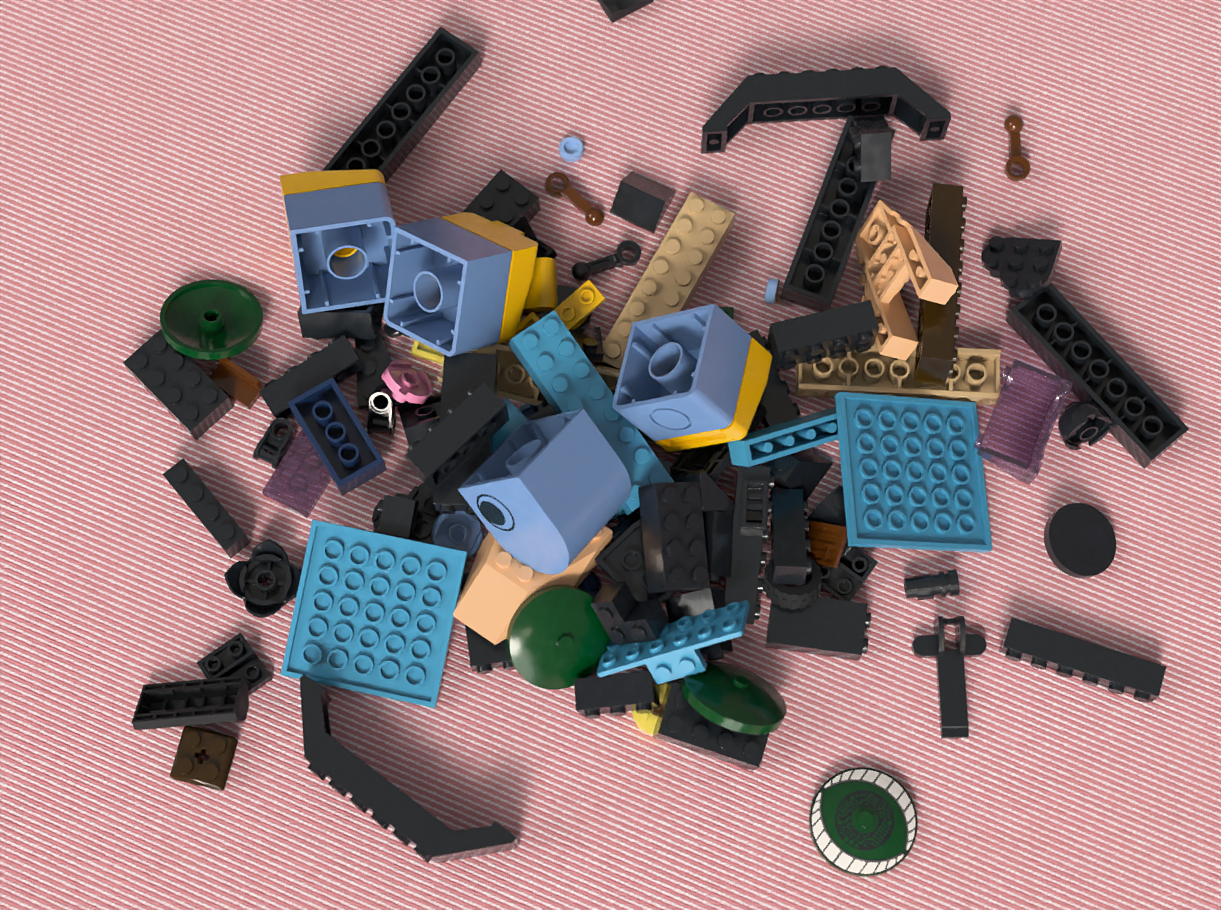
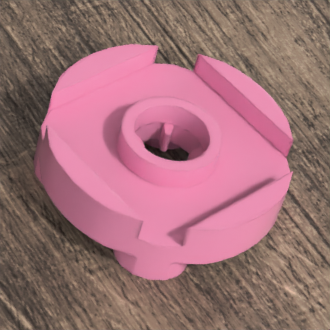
M392 361L381 377L393 392V398L401 403L408 401L415 404H423L433 388L428 376L422 370L416 372L411 369L413 364L407 361Z

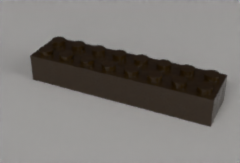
M933 183L926 208L924 239L952 269L958 287L945 305L920 298L917 329L919 343L916 347L914 371L915 383L945 386L947 377H952L953 366L957 362L958 349H954L959 336V326H956V319H959L961 306L957 304V301L961 295L962 282H959V276L962 275L963 260H960V254H963L965 241L961 237L966 224L963 211L965 212L967 197L963 196V186Z

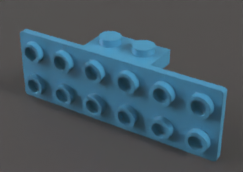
M747 600L739 603L732 602L726 607L716 610L709 609L702 614L692 617H683L676 622L667 624L658 639L654 641L614 645L610 640L609 645L606 646L607 651L601 656L596 673L599 677H603L646 664L658 685L706 671L707 663L699 648L742 636L750 604Z

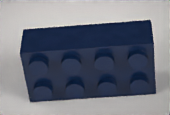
M333 377L287 402L291 413L342 496L387 470L382 456Z

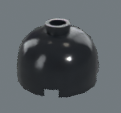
M1075 401L1066 406L1058 421L1059 434L1067 448L1079 450L1081 449L1079 445L1088 442L1089 446L1100 441L1110 431L1108 422L1112 424V420L1097 403L1093 401Z

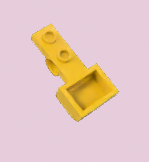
M547 257L536 258L534 275L522 314L550 312L558 307L557 267L554 259Z
M587 280L553 311L557 313L568 330H575L587 319L589 314L607 299L591 280ZM530 313L519 323L516 335L541 319L537 313Z

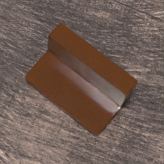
M218 359L220 365L209 378L224 393L250 410L261 396L259 391L264 388L261 381L230 359Z

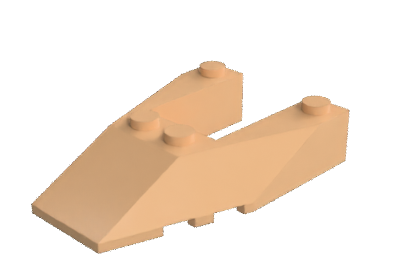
M879 200L856 238L858 263L862 264L863 273L859 276V282L861 286H864L865 296L862 297L861 302L871 300L879 326L875 340L879 353L906 361L919 342L901 298L900 290L911 277L919 298L945 305L956 292L958 283L949 265L921 234L885 201Z
M604 526L566 570L554 575L537 572L531 567L520 563L496 541L489 531L481 543L453 616L493 644H498L506 639L509 623L515 611L529 596L543 588L554 585L578 587L597 565L595 559L612 544L613 531Z

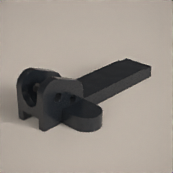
M937 616L933 622L934 635L916 637L911 649L913 654L919 658H936L941 739L968 738L964 657H978L982 655L986 650V640L978 634H966L964 616L950 619ZM944 625H955L956 650H944Z

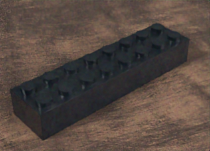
M440 26L322 171L376 169L383 174L385 183H387L481 67L480 52Z
M848 115L781 293V299L818 312L830 310L878 182H861L858 174H854L853 159L857 158V150H854L853 141H850L849 128L853 126V118H855L851 115ZM890 129V130H891V145H892L893 138H894V135H895V130Z
M1050 283L1046 290L1042 288L1039 291L1033 292L1032 297H1026L1010 310L1005 321L1080 401H1093L1101 406L1112 420V424L1108 422L1109 432L1144 469L1178 442L1189 430L1181 419L1052 283Z

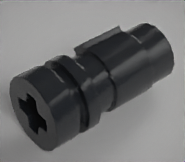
M956 569L947 570L946 573L938 571V574L934 575L926 574L904 578L906 599L917 598V600L934 599L935 595L946 597L947 594L958 596L960 589Z

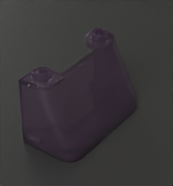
M1015 359L1011 367L1006 365L1000 378V380L1004 381L985 432L984 434H978L974 448L977 449L976 454L1015 479L1030 485L1040 471L1044 450L1057 416L1063 407L1065 395H1069L1073 382Z

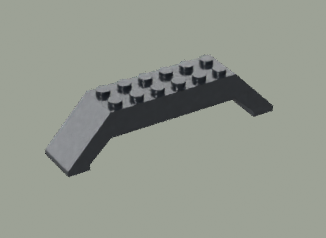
M878 66L872 69L855 67L851 70L828 69L827 71L819 72L805 70L801 73H790L787 71L777 74L755 73L748 75L702 126L701 154L725 152L726 145L747 124L847 119L848 115L854 117L893 116L919 135L920 141L944 140L951 120V113L896 67Z
M305 674L302 675L300 678L304 758L310 763L307 768L322 781L327 777L330 780L328 784L341 796L345 797L346 794H349L351 796L349 801L363 813H366L368 810L373 814L370 817L385 830L389 826L394 829L392 834L404 845L408 846L409 843H412L415 846L413 850L427 863L431 859L436 863L515 850L518 847L517 837L496 821L489 827L453 831L340 744L331 735L328 704L332 699L325 689Z

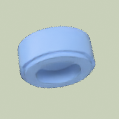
M566 137L560 142L559 154L564 161L572 163L582 158L584 149L580 139Z
M773 278L768 280L765 293L766 303H776L780 280Z

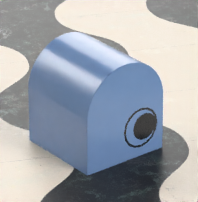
M582 408L521 423L458 488V491L496 541L512 557L537 572L554 575L566 570L626 503L631 495V480L620 458Z

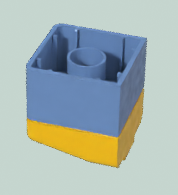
M368 169L307 171L280 175L290 249L302 314L385 302L393 232L396 223L383 174L379 170Z
M469 212L394 226L384 306V320L386 324L449 357L510 341L516 336L532 282L538 243L525 237L524 232L498 220L490 221Z
M716 304L632 322L612 407L667 452L741 440L748 433L767 385L772 355L754 338H751L742 327Z

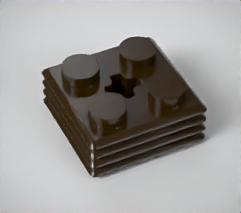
M184 726L170 777L174 780L223 791L238 740L234 736L192 726ZM206 752L210 759L209 761L204 760L203 764H201L198 758Z

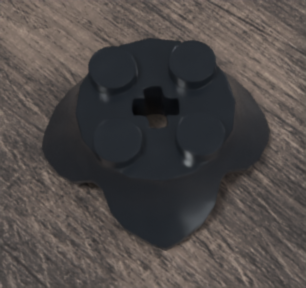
M268 539L253 549L249 560L238 561L233 564L224 576L231 592L244 601L246 610L257 618H265L274 615L289 601L297 597L302 571L298 566L292 565L289 562L283 547L275 541ZM266 577H270L272 580V584L268 587H264L261 584L262 580L266 581Z

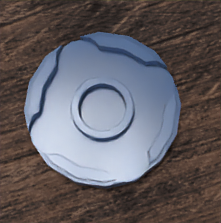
M455 511V514L441 513L432 526V542L435 545L468 551V558L474 555L481 545L483 533L479 525L480 522L476 516L466 514V511Z

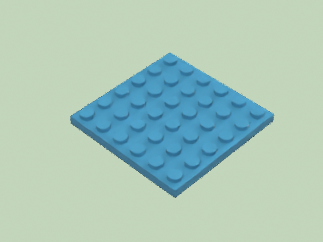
M838 392L835 395L848 546L980 553L992 551L976 402Z
M313 519L281 675L300 679L305 674L315 683L436 708L455 619L453 613L459 599L468 551Z

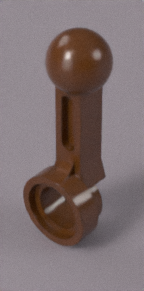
M1010 115L1004 121V128L1008 132L1009 160L1005 165L1004 171L1010 180L1019 182L1028 176L1030 163L1021 156L1020 132L1024 126L1023 119L1018 115ZM1014 164L1020 165L1023 169V174L1014 175L1010 170V166Z
M554 172L547 177L545 190L551 197L560 198L564 196L585 215V220L590 226H599L603 223L605 215L602 209L593 207L570 185L569 179L565 174ZM560 178L564 182V188L562 190H555L551 186V180Z

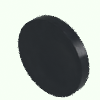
M1071 503L1056 510L1047 520L1044 529L1045 548L1051 561L1062 572L1075 578L1084 579L1102 573L1111 565L1116 553V537L1110 522L1099 510L1088 504Z

